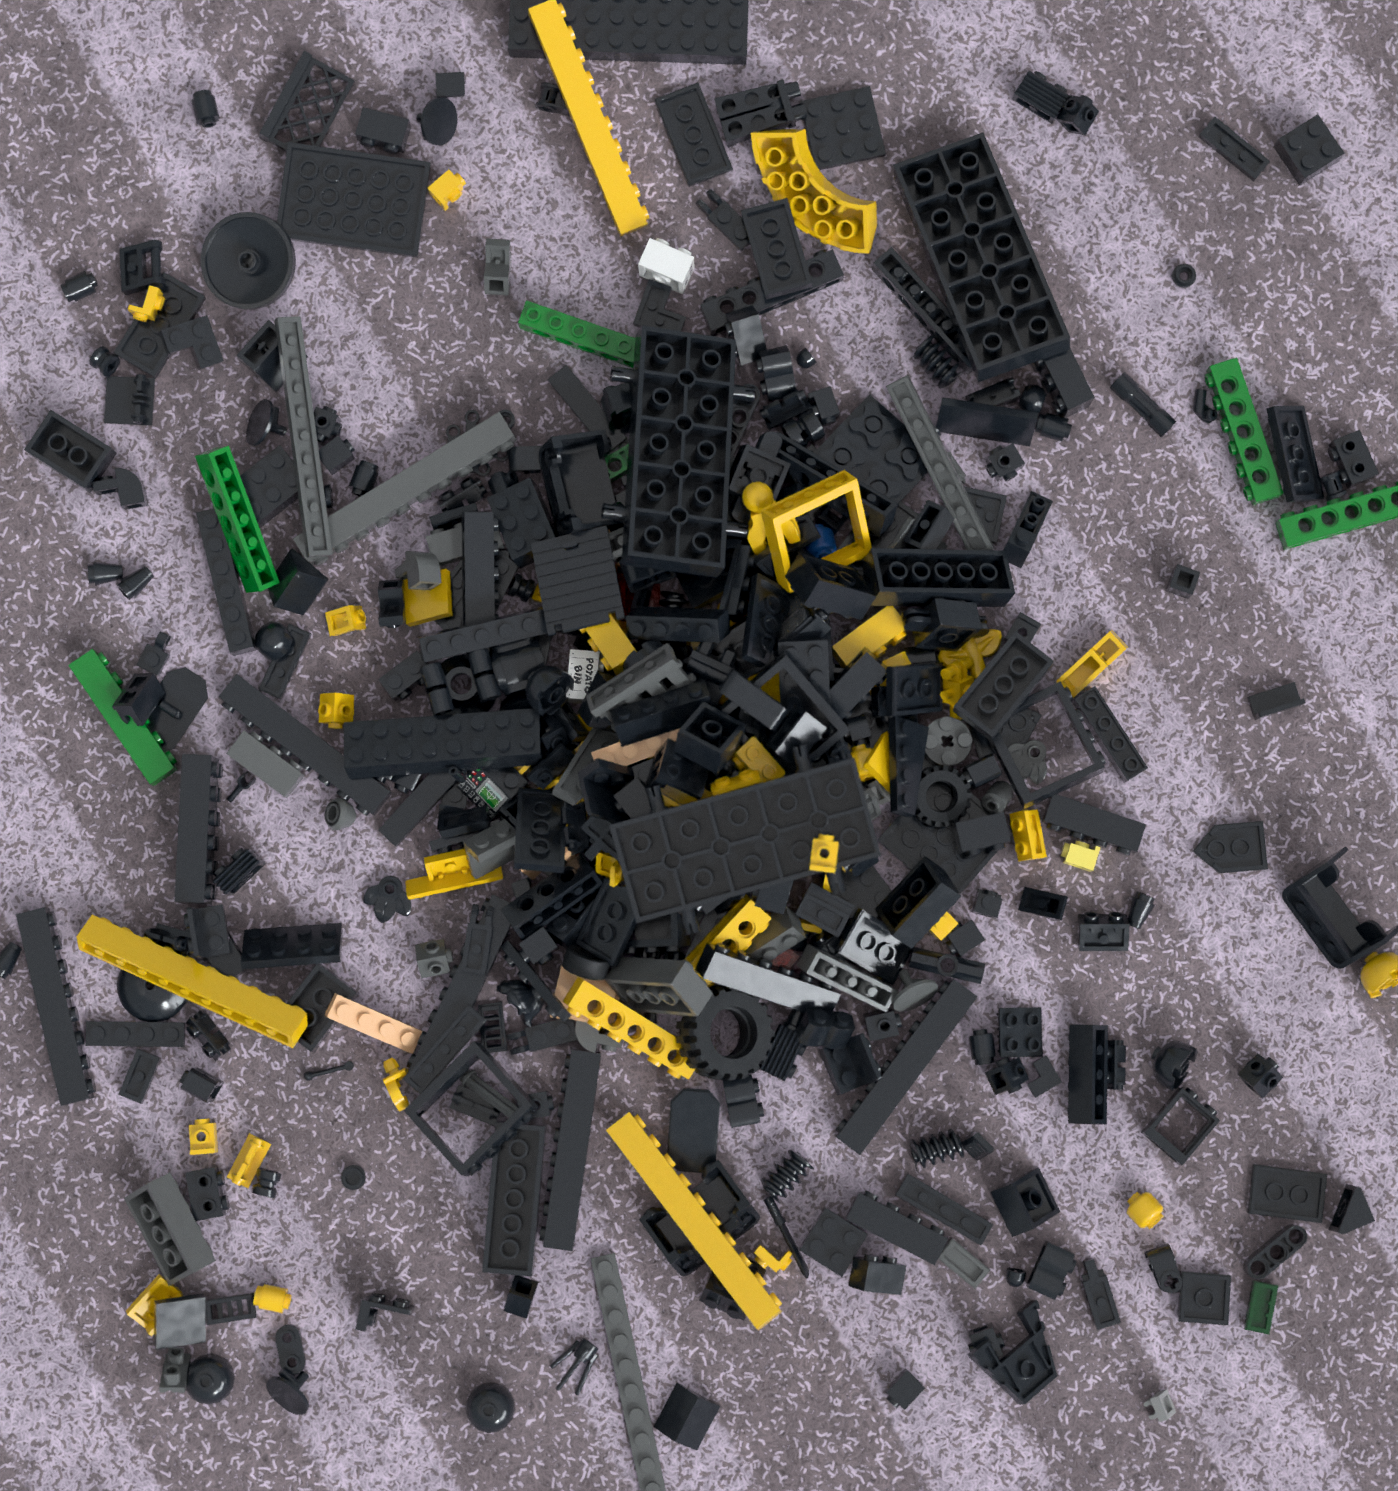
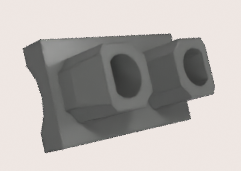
M171 1347L168 1349L159 1385L160 1393L166 1391L185 1393L191 1354H184V1348Z

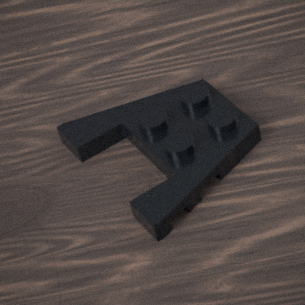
M1031 1300L1017 1312L1029 1335L1003 1358L998 1360L988 1341L981 1342L967 1354L977 1366L1019 1405H1025L1057 1377L1050 1345H1046L1044 1338L1045 1326L1044 1322L1040 1321L1037 1309H1040L1037 1300Z

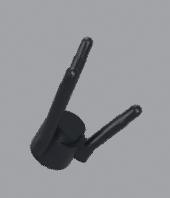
M584 1337L580 1342L576 1340L567 1351L550 1365V1368H555L576 1351L573 1355L577 1359L557 1385V1391L561 1390L581 1362L585 1364L588 1361L575 1391L576 1395L580 1394L591 1367L598 1358L596 1353L599 1350Z

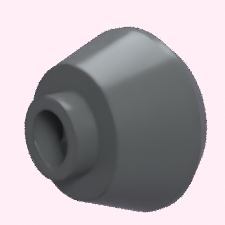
M337 797L330 801L325 809V822L331 830L337 831L348 828L356 819L355 809L346 800Z

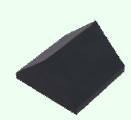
M292 548L276 570L280 583L268 588L274 607L304 615L329 579Z
M1346 1184L1328 1230L1343 1235L1375 1221L1360 1187Z
M677 1382L653 1427L674 1442L697 1451L720 1405Z

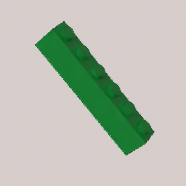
M91 649L68 666L149 784L155 786L178 770L175 766V763L178 761L170 750L166 752L161 746L164 743L162 737L156 730L152 732L147 725L150 723L149 719H147L143 726H137L131 716H128L130 718L128 724L122 721L117 711L112 708V705L123 691L120 686L123 684V681L116 671L111 673L107 667L110 662L102 651L98 653Z

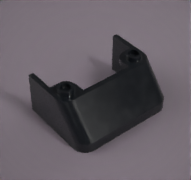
M1346 846L1296 879L1282 893L1283 900L1328 962L1338 969L1345 968L1383 946L1398 933V925L1385 932L1373 920H1366L1360 924L1332 887V884L1339 878V870L1334 862L1348 851Z

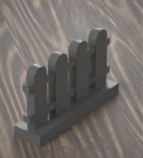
M667 643L586 695L590 712L595 717L603 718L606 716L613 723L610 710L618 708L625 703L630 704L643 700L644 698L640 695L643 691L647 690L651 696H655L694 683L696 677L693 673L687 675L682 670V662L679 659L676 660L673 648ZM667 677L674 685L667 688L661 680ZM613 723V724H611V728H612V730H613L614 732H616V729H615L614 723Z

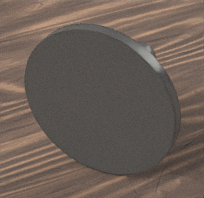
M904 969L898 975L905 988L894 997L892 1005L896 1011L900 1012L915 1009L928 1002L937 993L938 985L934 980L912 979L908 971Z

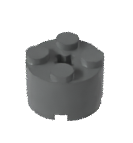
M942 717L936 719L928 726L929 731L924 757L930 764L949 766L951 768L960 764L967 757L972 745V736L963 722L952 717ZM941 738L944 740L949 738L951 740L950 746L942 747L943 741Z

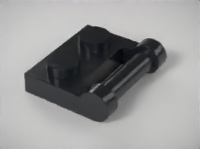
M150 240L119 249L121 291L125 295L148 290L149 285L159 289L164 287L160 256L163 248L160 240ZM151 252L152 277L147 278L146 253Z

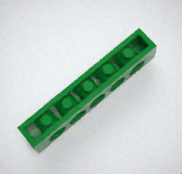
M526 300L518 321L519 329L631 368L634 367V337Z
M1237 357L1209 366L1206 370L1207 374L1204 375L1205 382L1208 388L1212 387L1214 393L1212 402L1215 410H1220L1222 416L1220 426L1223 433L1228 434L1230 440L1227 443L1228 450L1231 456L1235 455L1238 463L1235 465L1237 476L1243 478L1246 486L1243 487L1245 499L1251 501L1252 506L1279 498L1284 493ZM1221 383L1230 384L1232 392L1223 391ZM1229 406H1237L1240 414L1233 415L1229 411ZM1237 428H1244L1248 436L1246 438L1240 437L1237 434ZM1245 450L1254 452L1255 460H1248L1244 454ZM1252 474H1261L1263 483H1256L1252 478Z
M229 445L215 447L196 455L197 464L245 592H261L280 583Z
M1398 481L1395 482L1396 486L1387 488V485L1373 488V493L1364 495V492L1361 491L1350 495V499L1345 501L1336 498L1326 502L1327 506L1318 508L1317 505H1312L1304 508L1303 513L1295 515L1294 511L1280 515L1281 519L1275 525L1283 550L1398 518V505L1393 504L1391 501V495L1398 496ZM1368 501H1373L1377 504V512H1373L1368 508ZM1345 508H1351L1355 513V517L1348 518L1344 512ZM1322 514H1327L1331 517V525H1326L1322 522ZM1299 521H1305L1308 524L1309 530L1307 532L1299 529Z

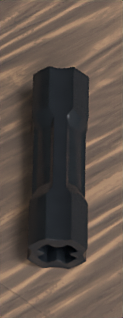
M1126 372L1111 385L1110 389L1145 419L1148 425L1161 438L1177 422L1145 394Z

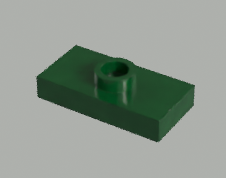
M1256 1280L1252 1281L1244 1323L1245 1330L1270 1334L1278 1285Z

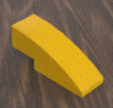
M1111 630L1056 682L1061 681L1064 688L1068 687L1074 698L1122 654L1128 646Z

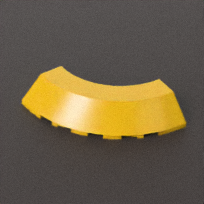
M806 129L752 132V149L755 162L758 164L763 177L761 179L767 185L773 196V201L788 199L795 225L806 234L809 233L821 240L820 242L838 247L840 250L853 253H871L877 228L876 201L852 197L840 191L824 177L811 156L806 138Z

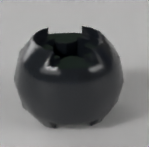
M1027 385L1023 390L1018 405L1021 410L1040 413L1047 394L1039 385Z

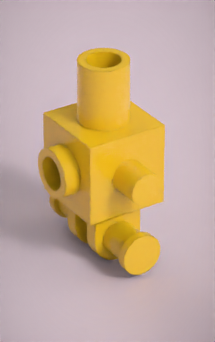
M969 657L950 663L940 673L943 678V691L940 693V696L943 699V703L950 704V717L958 720L962 718L953 712V707L974 682V677L967 675V669L973 667V661Z

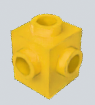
M336 692L320 694L318 708L319 723L328 724L330 729H343L344 722H353L354 695Z

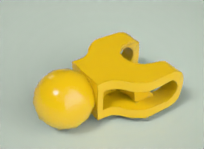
M760 481L747 485L742 494L744 505L751 511V519L748 523V541L755 555H758L766 548V532L761 509L776 503L770 487ZM796 518L781 524L783 535L790 544L800 541V529Z

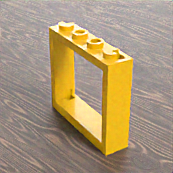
M846 470L761 509L777 583L789 593L795 591L791 589V584L785 577L791 566L781 524L845 494L855 542L821 559L847 566L855 561L862 560L872 548L858 481L856 477Z

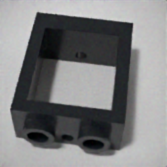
M1188 1087L1185 1090L1178 1088L1141 1132L1181 1166H1183L1220 1121L1216 1117L1217 1111L1207 1103L1204 1106L1196 1100L1199 1096ZM1180 1098L1208 1120L1182 1152L1155 1130L1156 1126Z

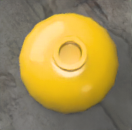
M1374 952L1365 958L1366 964L1361 970L1360 978L1361 984L1370 998L1381 996L1380 989L1384 990L1390 986L1393 988L1398 985L1397 954L1392 952L1378 954Z

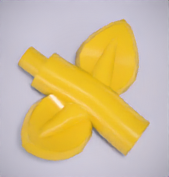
M989 629V633L983 637H972L957 652L941 650L938 654V660L943 662V666L947 668L950 663L958 659L971 658L973 667L969 669V672L975 680L986 668L983 657L992 656L997 652L1002 638L1001 631Z

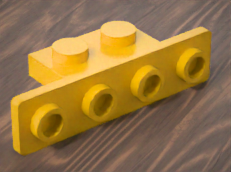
M465 849L424 857L428 876L406 880L405 885L407 898L410 900L502 880L503 872L502 866L488 874L475 879L470 871Z

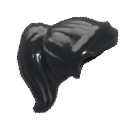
M521 980L501 981L497 985L496 991L507 995L508 1004H512L518 1009V1015H521V1020L525 1026H533L531 1021L541 1011L545 1002L544 999L539 1001L531 992L534 987L525 984Z

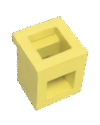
M1075 841V844L1065 842L1060 856L1064 857L1063 863L1091 872L1094 870L1101 847L1095 846L1091 850L1089 849V844L1081 841Z

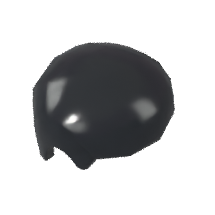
M271 621L261 626L255 635L254 642L258 652L265 658L277 660L283 657L290 649L293 638L284 625L280 622Z

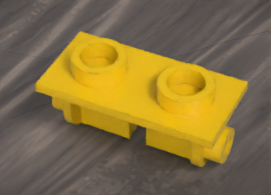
M249 1133L227 1178L239 1186L242 1185L249 1188L271 1144Z

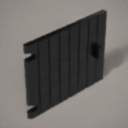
M607 525L531 543L548 636L557 635L555 627L561 625L563 633L609 623V614L616 613L617 620L625 619Z

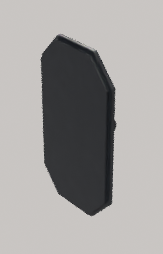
M186 667L167 672L160 683L165 694L148 718L150 720V723L147 724L152 732L156 730L162 737L164 743L161 746L165 751L176 747L208 699L206 680Z
M683 1088L671 1099L667 1153L675 1162L674 1168L677 1171L703 1173L706 1165L716 1162L720 1103L708 1089Z

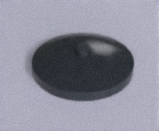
M241 212L227 216L210 230L203 243L200 262L203 278L210 291L219 300L235 308L253 310L274 303L286 292L295 273L296 256L293 243L280 224L258 213Z

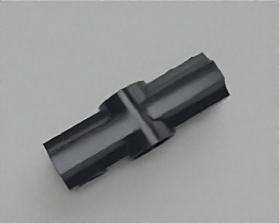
M913 947L908 967L981 984L985 963ZM945 958L950 959L953 963V969L950 972H944L940 967L941 961Z

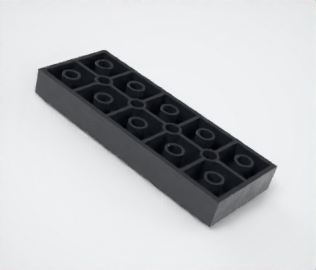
M510 0L508 38L510 58L547 59L529 17L528 9L548 0ZM556 0L557 4L562 3L566 17L563 19L566 26L571 25L576 37L573 43L576 49H581L585 60L747 65L749 0Z
M979 133L894 164L895 182L977 381L987 380L1069 350L1070 335L984 133Z

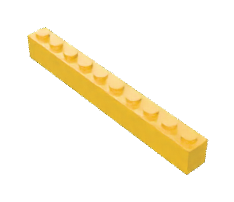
M548 0L529 8V17L620 237L647 226V219H650L645 205L640 206L637 197H640V192L636 183L631 184L628 175L631 174V170L627 161L622 162L619 155V152H622L620 143L617 138H612L610 130L613 129L608 115L603 116L600 109L604 107L599 93L594 94L591 85L594 84V80L590 71L585 72L582 63L585 62L581 49L575 48L573 40L576 37L571 25L566 26L563 19L566 17V12L562 3L557 4L556 0Z
M91 915L76 936L79 950L291 1048L295 1046L308 1026L307 1013L302 1008L288 1005L277 996L264 994L257 987L247 986L233 976L227 977L211 966L201 965L192 957H184L177 954L172 948L162 947L148 937H140L126 927L116 926L107 918Z
M628 1112L606 1131L755 1328L760 1330L782 1312L779 1308L782 1302L774 1292L769 1295L763 1287L767 1284L759 1272L753 1274L748 1267L752 1264L743 1252L738 1254L733 1248L736 1245L734 1239L728 1232L725 1234L721 1232L718 1228L721 1225L720 1221L713 1212L708 1215L703 1208L706 1203L698 1193L693 1195L688 1189L691 1183L683 1173L680 1175L676 1173L673 1169L676 1164L668 1153L663 1156L658 1149L661 1144L653 1134L647 1135L643 1129L646 1127V1124L638 1114L633 1116Z

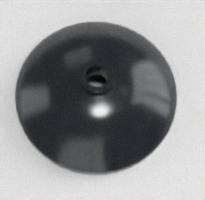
M122 969L120 970L117 980V992L120 1002L129 1014L139 1020L146 1022L167 1020L175 1016L187 1002V999L157 985L152 990H149L147 988L148 981Z

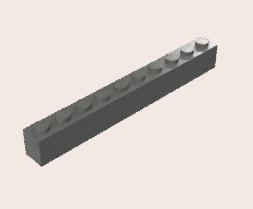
M501 413L494 414L328 516L332 553L335 551L337 554L343 552L353 540L357 539V541L366 538L370 534L369 531L376 526L381 528L390 522L389 518L396 514L399 516L405 514L411 509L410 505L417 501L419 503L426 501L432 496L431 493L438 488L443 490L452 484L451 480L454 478L467 476L473 471L472 467L479 463L484 465L493 459L492 455L498 451L505 452L514 446L513 442L517 439ZM303 532L293 538L302 555L310 564L319 566L329 559L327 556L306 558Z

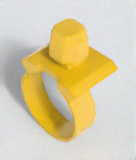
M392 1057L383 1062L386 1074H390L383 1078V1082L393 1103L400 1112L409 1106L406 1095L402 1096L399 1087H401L399 1081L406 1076L409 1070L406 1068L399 1070L400 1065Z

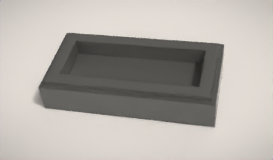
M953 1238L945 1245L938 1258L974 1289L990 1271L988 1267Z

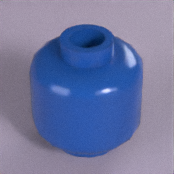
M816 524L815 526L821 537L805 546V548L814 557L821 559L835 552L837 546L832 529L824 527L822 524Z

